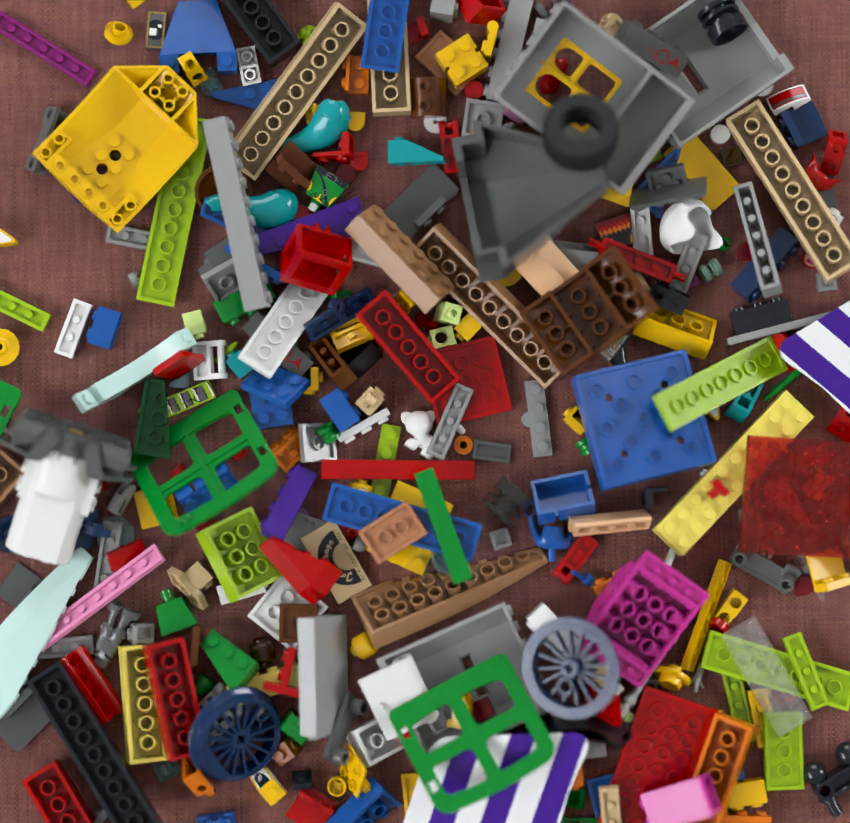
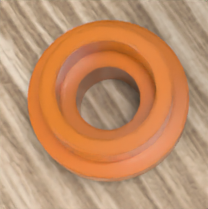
M459 436L454 441V449L459 454H468L473 448V442L468 436ZM462 441H465L467 443V447L465 449H462L460 447V443Z

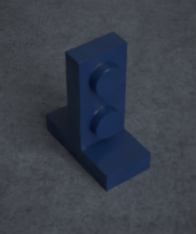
M89 511L88 517H84L75 546L92 549L95 536L111 537L112 531L105 529L106 525L98 524L100 511Z

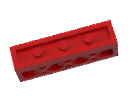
M84 644L60 660L103 724H106L113 716L122 712L121 699Z

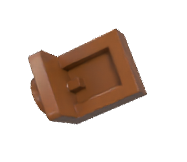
M288 736L279 743L273 759L280 767L296 757L303 750V747L292 737Z

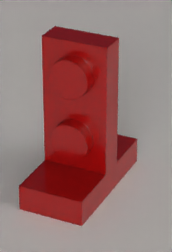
M290 646L288 650H284L282 661H285L284 669L280 668L277 680H280V683L265 680L264 690L299 698V688L288 685L297 647Z

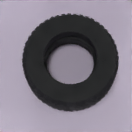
M572 94L560 98L552 104L544 118L542 130L544 150L551 161L568 171L588 172L598 169L611 159L616 150L619 134L618 119L615 111H613L609 104L593 95ZM574 123H584L592 126L599 135L590 142L577 143L566 138L562 130Z

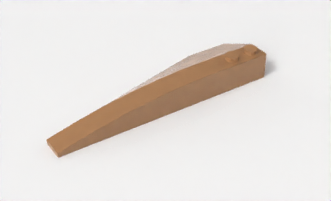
M540 547L516 552L514 556L510 557L502 555L492 561L484 559L480 560L478 564L470 565L468 563L473 578L455 585L449 569L444 568L439 569L437 573L431 574L426 572L420 577L411 579L409 576L401 578L402 581H385L350 597L375 649H378L445 620L489 598L548 562V559Z

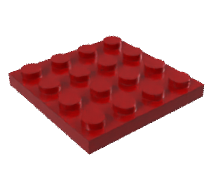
M492 336L436 349L461 378L457 383L474 390L461 422L513 410L496 340ZM456 383L432 403L437 426Z

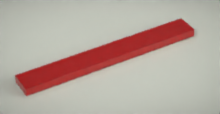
M321 459V479L416 480L414 474L433 467L437 480H474L475 461Z

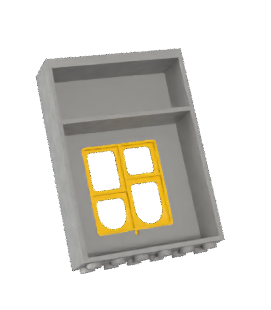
M565 0L561 3L556 2L549 11L552 15L549 19L544 18L538 26L540 29L538 34H532L526 42L528 45L526 50H520L514 60L517 61L513 67L509 66L503 73L504 80L501 83L498 81L491 90L493 93L491 97L542 135L544 118L552 105L537 93V79L544 74H551L571 89L569 95L590 94L578 84V79L589 65H594L615 82V86L603 101L609 104L613 111H615L619 124V134L616 150L611 159L606 162L607 169L604 170L605 177L609 176L611 188L624 196L696 100ZM564 48L574 50L583 58L571 76L565 75L555 64L557 52ZM574 123L562 130L566 138L577 143L590 142L599 135L588 124L581 127Z

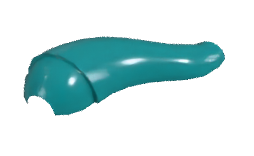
M329 98L322 101L308 125L297 134L285 139L274 156L289 140L304 153L325 149L336 144L341 139V132H346L349 128L352 118L347 103L343 100L333 101Z
M284 188L274 191L270 190L258 196H249L251 200L250 213L254 216L257 227L276 228L293 220L298 211L297 197L292 191ZM218 193L204 200L213 212L222 211Z

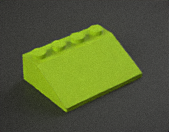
M252 506L196 534L230 604L283 577L259 548V545L268 538L260 534L262 528L259 527L260 522Z

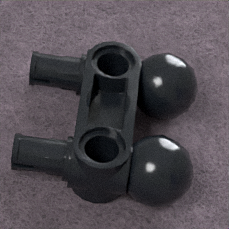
M848 741L842 742L837 746L835 756L842 765L826 773L825 766L818 761H810L804 765L805 782L810 784L819 802L826 804L832 817H837L843 813L835 797L850 789V742ZM822 786H827L825 793H820Z

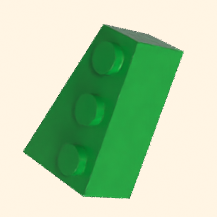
M268 282L266 286L267 290L271 292L272 302L270 304L273 305L277 297ZM240 290L236 293L228 294L227 298L219 302L218 300L212 302L223 323L227 326H235L241 322L240 318L246 315L251 317L258 312V310L244 312Z
M213 629L200 643L230 689L247 686L261 668L254 659Z

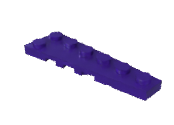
M359 197L258 234L260 245H258L259 253L266 255L281 252L298 223L312 227L314 222L320 224L321 230L327 225L331 227V233L352 238L345 229L362 213Z

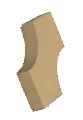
M171 566L167 573L172 584L187 597L190 604L205 610L208 607V603L203 592L198 590L188 580L184 572Z

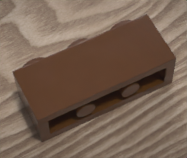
M325 336L308 345L330 377L342 390L358 379Z

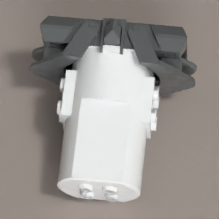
M25 407L17 416L13 427H4L3 429L6 434L13 438L0 439L1 444L25 456L21 468L24 475L20 474L15 488L19 490L17 496L20 498L5 545L15 553L27 558H34L48 564H69L84 517H88L89 511H94L97 497H94L95 493L99 494L102 481H133V477L124 472L137 469V466L130 463L132 456L131 439L88 426L78 421L68 420Z

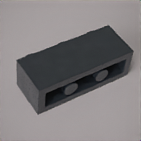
M781 297L770 299V303L764 305L762 301L751 304L752 308L744 309V306L733 309V313L728 314L734 336L793 321L788 300H782Z

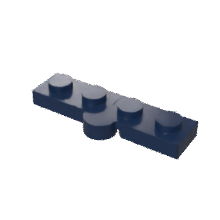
M366 286L343 301L339 298L331 299L328 303V310L303 324L309 339L315 342L355 318V314L374 299L371 289Z

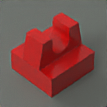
M714 477L709 482L713 487L706 494L711 499H714L719 494L722 497H726L730 491Z

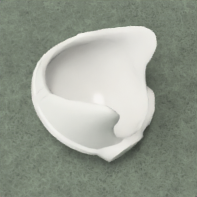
M688 199L681 203H674L665 211L660 222L661 244L672 254H681L686 241L693 237L695 231L709 236L704 251L720 248L723 245V240L712 225L710 219L711 210L700 199Z

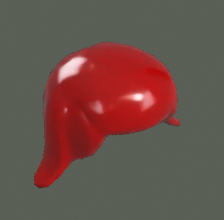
M812 153V160L807 165L805 173L816 190L828 191L836 183H842V180L828 179L823 172L818 170L819 165L816 161V156Z

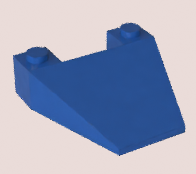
M217 0L178 1L159 54L160 66H169L179 77H182V67L177 58L191 51L194 56L217 55V70L220 76L239 75L237 52Z

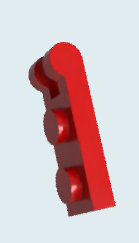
M453 119L451 122L438 121L442 156L448 159V164H443L444 173H458L451 139L459 137L457 119ZM452 129L453 134L446 135L445 130Z
M589 535L579 536L551 574L554 577H559L562 583L567 585L574 577L571 571L575 570L578 572L599 543ZM564 566L570 569L568 574L562 571Z

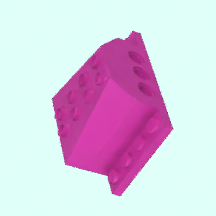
M646 549L637 563L631 560L616 571L593 602L586 621L598 627L612 643L618 657L619 674L638 688H641L710 594ZM584 637L582 649L585 650L592 640ZM595 642L588 653L593 655L601 651V648ZM603 653L595 657L599 661L606 663Z

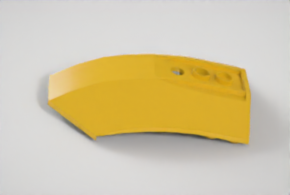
M112 66L86 98L32 154L75 198L118 234L198 148L196 92L169 66ZM114 150L119 151L121 154V158L117 161L111 160L109 156ZM99 165H105L108 171L105 174H99L96 169Z

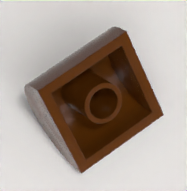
M418 77L409 79L411 119L449 117L447 78Z

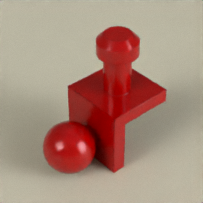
M565 58L556 59V67L567 75L568 61ZM544 74L538 83L540 85L539 90L544 95L550 92L555 94L561 81L551 74Z

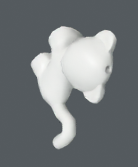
M434 411L402 412L401 420L405 424L406 431L414 436V438L408 439L404 446L413 451L419 447L422 449L420 455L428 460H432L433 456L426 454L433 438V435H430L429 432L436 419ZM459 424L457 432L462 435L465 433V428Z

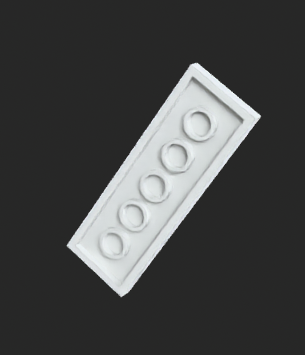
M288 284L241 351L238 359L268 379H271L304 331L303 324L313 318L328 294Z

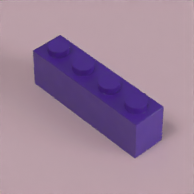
M299 464L294 469L290 468L286 476L288 479L286 485L282 484L277 494L280 495L278 500H273L268 509L271 511L268 518L264 517L259 526L262 528L261 535L267 538L273 536L284 540L316 480L317 473Z

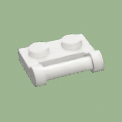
M226 340L201 341L192 347L193 353L202 354L205 358L204 362L193 369L194 381L228 378L225 363ZM213 347H217L218 373H214Z

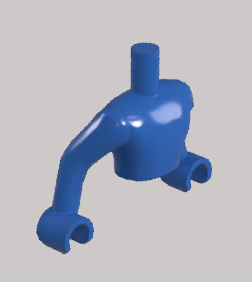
M525 507L523 513L528 519L535 544L543 549H548V561L555 562L556 550L567 548L573 539V533L567 531L565 536L563 527L543 526L540 536L533 516L535 513L534 508H532V514L527 515Z

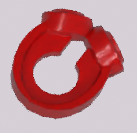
M420 309L419 314L415 316L417 325L419 327L425 326L427 331L438 329V322L433 321L434 316L427 321L426 317L428 314H425Z

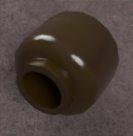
M267 637L253 639V642L249 645L251 658L259 666L270 665V661L276 657L273 641Z

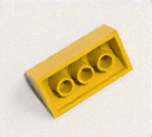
M659 307L654 314L636 327L632 334L676 351L686 349L688 355L705 360L713 342L717 320L685 309L682 316Z

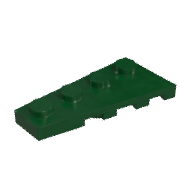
M145 378L133 454L172 460L166 382L164 380Z

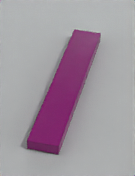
M0 11L1 34L87 88L98 73L95 69L3 11Z

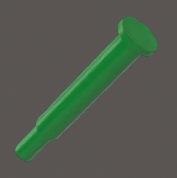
M797 369L791 372L763 397L764 401L767 402L774 395L776 396L799 377L802 372Z

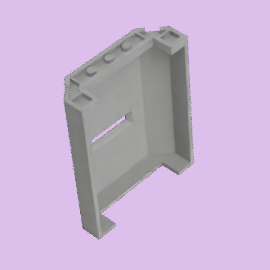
M689 0L649 27V29L658 34L657 38L661 39L663 36L672 42V47L678 45L686 50L684 54L690 58L687 64L704 87V90L697 93L683 71L676 78L637 55L696 100L667 138L669 144L677 150L795 69L784 53L778 54L741 0H735V4L739 7L738 12L742 13L745 17L748 28L739 37L721 46L712 45L707 36L708 30L703 29L702 23L697 18L699 12L714 0Z
M504 601L376 658L381 670L392 665L393 660L403 653H410L427 689L430 690L466 671L462 661L463 658L470 656L474 666L494 655L502 653L508 657L538 715L540 716L548 712L534 700L525 684L522 672V657L527 643L525 638L520 639L518 632L521 629L517 620L512 621L511 615H514L510 604L505 605ZM498 680L484 685L486 694L479 697L476 690L469 692L473 697V702L488 696L496 715L481 722H477L472 713V718L476 724H484L514 707L515 704L502 681ZM448 704L437 709L438 711L443 709L448 719L452 718V710ZM520 721L497 734H500L524 722ZM427 723L413 729L425 753H428L429 749L440 739L460 736L462 734V729L450 728L434 736Z

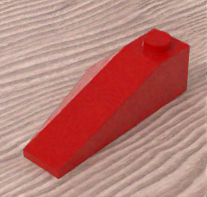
M271 536L259 545L260 550L296 592L312 605L327 595L342 574V571L330 561L324 558L319 560L312 557L311 553L306 550L304 553L296 550L292 544Z

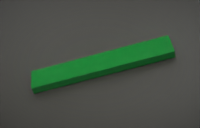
M433 467L414 474L454 585L472 579L471 571Z

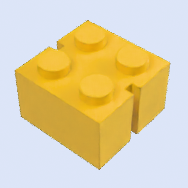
M468 33L436 53V60L443 71L447 72V77L456 90L489 68V64L481 52H477V46Z

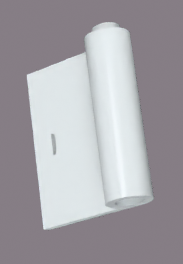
M403 653L393 660L392 665L358 680L387 741L398 736L389 719L390 712L428 691L410 653ZM438 710L417 722L413 729L425 723L430 724L436 721L439 715ZM407 726L400 729L402 734L409 731Z

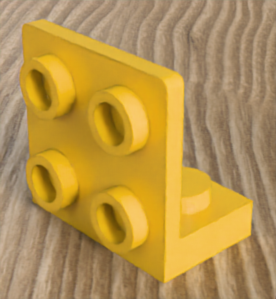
M838 546L806 555L815 593L831 591L850 585V574L845 571Z

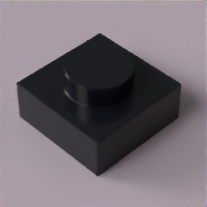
M311 770L292 771L293 791L312 789Z

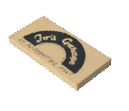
M327 522L300 537L312 557L319 560L324 558L342 571V574L330 589L338 604L372 586L337 524Z

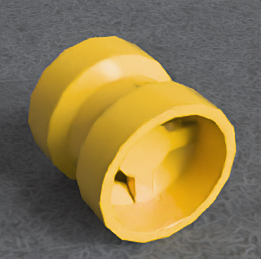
M341 775L332 776L327 785L328 792L335 797L342 796L347 788V782Z

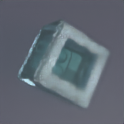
M212 67L204 71L209 79L200 83V86L206 96H209L211 92H216L222 89L223 86ZM202 73L196 75V78H200Z
M186 373L170 382L169 386L171 388H190L191 373Z
M160 761L152 766L161 783L182 771L177 761Z

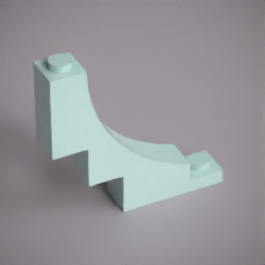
M187 327L179 330L130 364L94 383L88 389L75 394L72 399L81 414L121 396L129 388L154 374L153 369L180 350L188 351L197 342Z

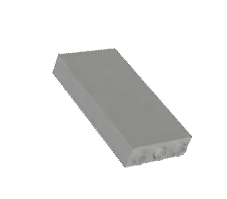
M326 614L297 618L300 736H307L308 740L330 737L348 692L346 614Z

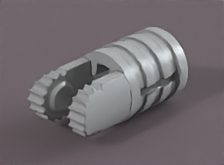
M122 482L106 509L121 517L136 491V486L130 484L131 482Z

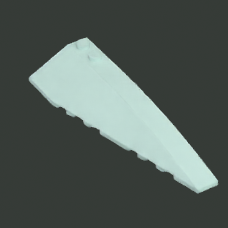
M79 547L73 552L69 564L59 565L0 625V719L19 697L20 694L18 692L21 686L26 684L29 671L38 662L37 657L40 651L45 649L58 625L57 620L60 614H64L67 608L65 606L67 601L76 592L75 588L78 581L83 579L93 560V557L83 547Z

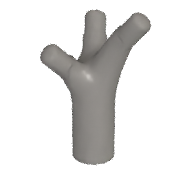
M698 664L696 673L690 685L694 684V693H697L699 686L700 689L704 688L702 677L705 669L700 668V664Z

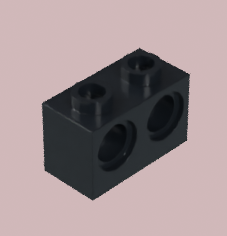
M655 280L649 293L657 306L682 316L691 296Z

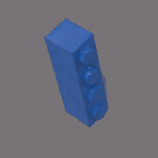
M371 776L368 779L371 785L370 791L367 793L360 792L357 799L353 794L325 823H374L381 817L385 819L390 815L389 811L395 807L398 809L403 804L380 781Z

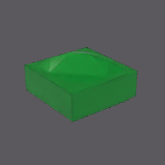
M586 789L570 790L565 807L584 809Z

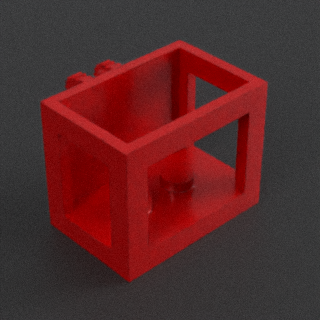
M314 222L312 227L298 223L280 252V281L332 296L335 295L353 268L352 239L331 233V227L327 225L321 230L320 224ZM344 256L346 257V262L341 261ZM336 268H337V269H340V271H339V273L337 274V276H336Z

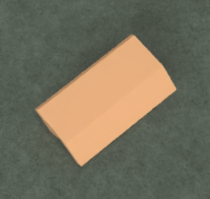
M551 240L517 268L518 272L540 296H543L550 290H554L579 272Z
M645 509L569 516L567 527L568 532L573 533V537L644 530L650 528L652 517Z

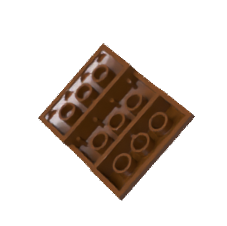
M615 245L582 267V270L557 288L548 291L519 312L562 376L572 372L611 347L659 309Z

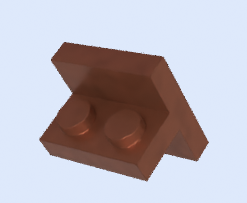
M289 140L264 169L283 187L294 192L300 185L306 189L311 184L308 177L315 171L317 164Z

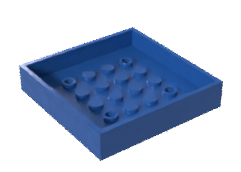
M686 349L575 375L571 379L601 492L712 465L717 461L704 414L670 432L652 399V396L693 376ZM661 382H665L667 388H663ZM605 396H610L612 400L610 402L606 401ZM677 438H681L683 443H677ZM622 451L627 453L626 458L621 456Z

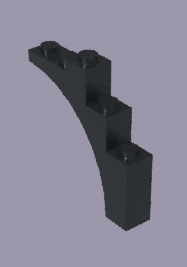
M555 715L552 721L539 716L549 734L579 733L585 736L589 742L607 744L618 749H622L632 738L631 724L624 720L621 726L617 727L593 715L582 719H566ZM522 723V733L520 734H530L526 724Z

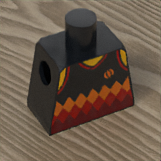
M629 213L596 223L592 226L600 242L604 237H607L627 246L633 245Z

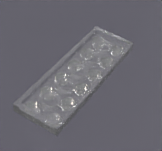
M752 616L720 634L778 737L813 718L756 616Z

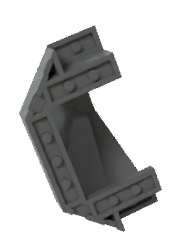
M472 120L474 134L451 138L480 283L505 279L607 193L608 188H611L609 176L605 177L604 173L607 165L604 164L600 168L588 172L568 171L551 161L544 150L542 137Z

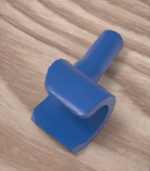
M575 570L571 571V574L579 578L587 587L596 581L589 573L583 576Z

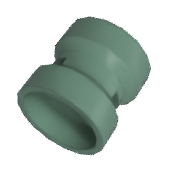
M715 257L710 259L706 265L702 264L697 267L706 283L712 281L713 277H719L724 273Z

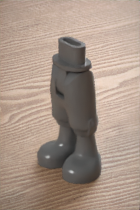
M112 600L107 604L109 610L108 620L104 621L101 625V631L95 651L93 652L96 664L105 669L108 663L112 662L113 657L118 651V646H121L123 640L126 639L127 625L131 621L139 620L141 617L139 611L133 608H124V604L116 600ZM122 612L119 624L116 628H114L116 619L118 615Z

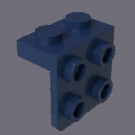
M812 101L805 103L797 109L786 110L777 117L778 124L784 130L787 136L786 141L793 148V151L826 136L828 133Z

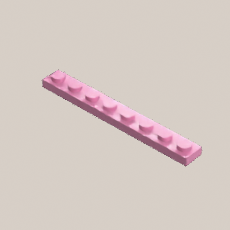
M155 544L151 545L68 607L64 614L61 613L57 620L58 625L42 652L165 562L166 559L158 546Z

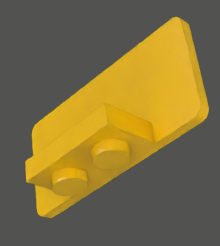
M698 137L681 148L677 164L684 162L687 179L707 177V195L701 198V200L710 210H715L735 193L733 186L739 185L738 182ZM672 146L664 152V158L674 149Z

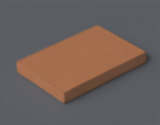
M440 29L415 56V59L434 77L447 78L448 90L457 97L466 84L456 90L447 77V72L443 71L436 60V53L454 42Z
M405 501L358 531L378 565L428 534L408 501Z

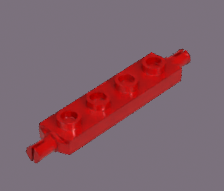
M591 237L589 239L591 242H588V245L598 249V256L615 245L631 269L670 283L673 279L685 282L683 278H686L687 275L677 272V265L607 237H604L601 242Z

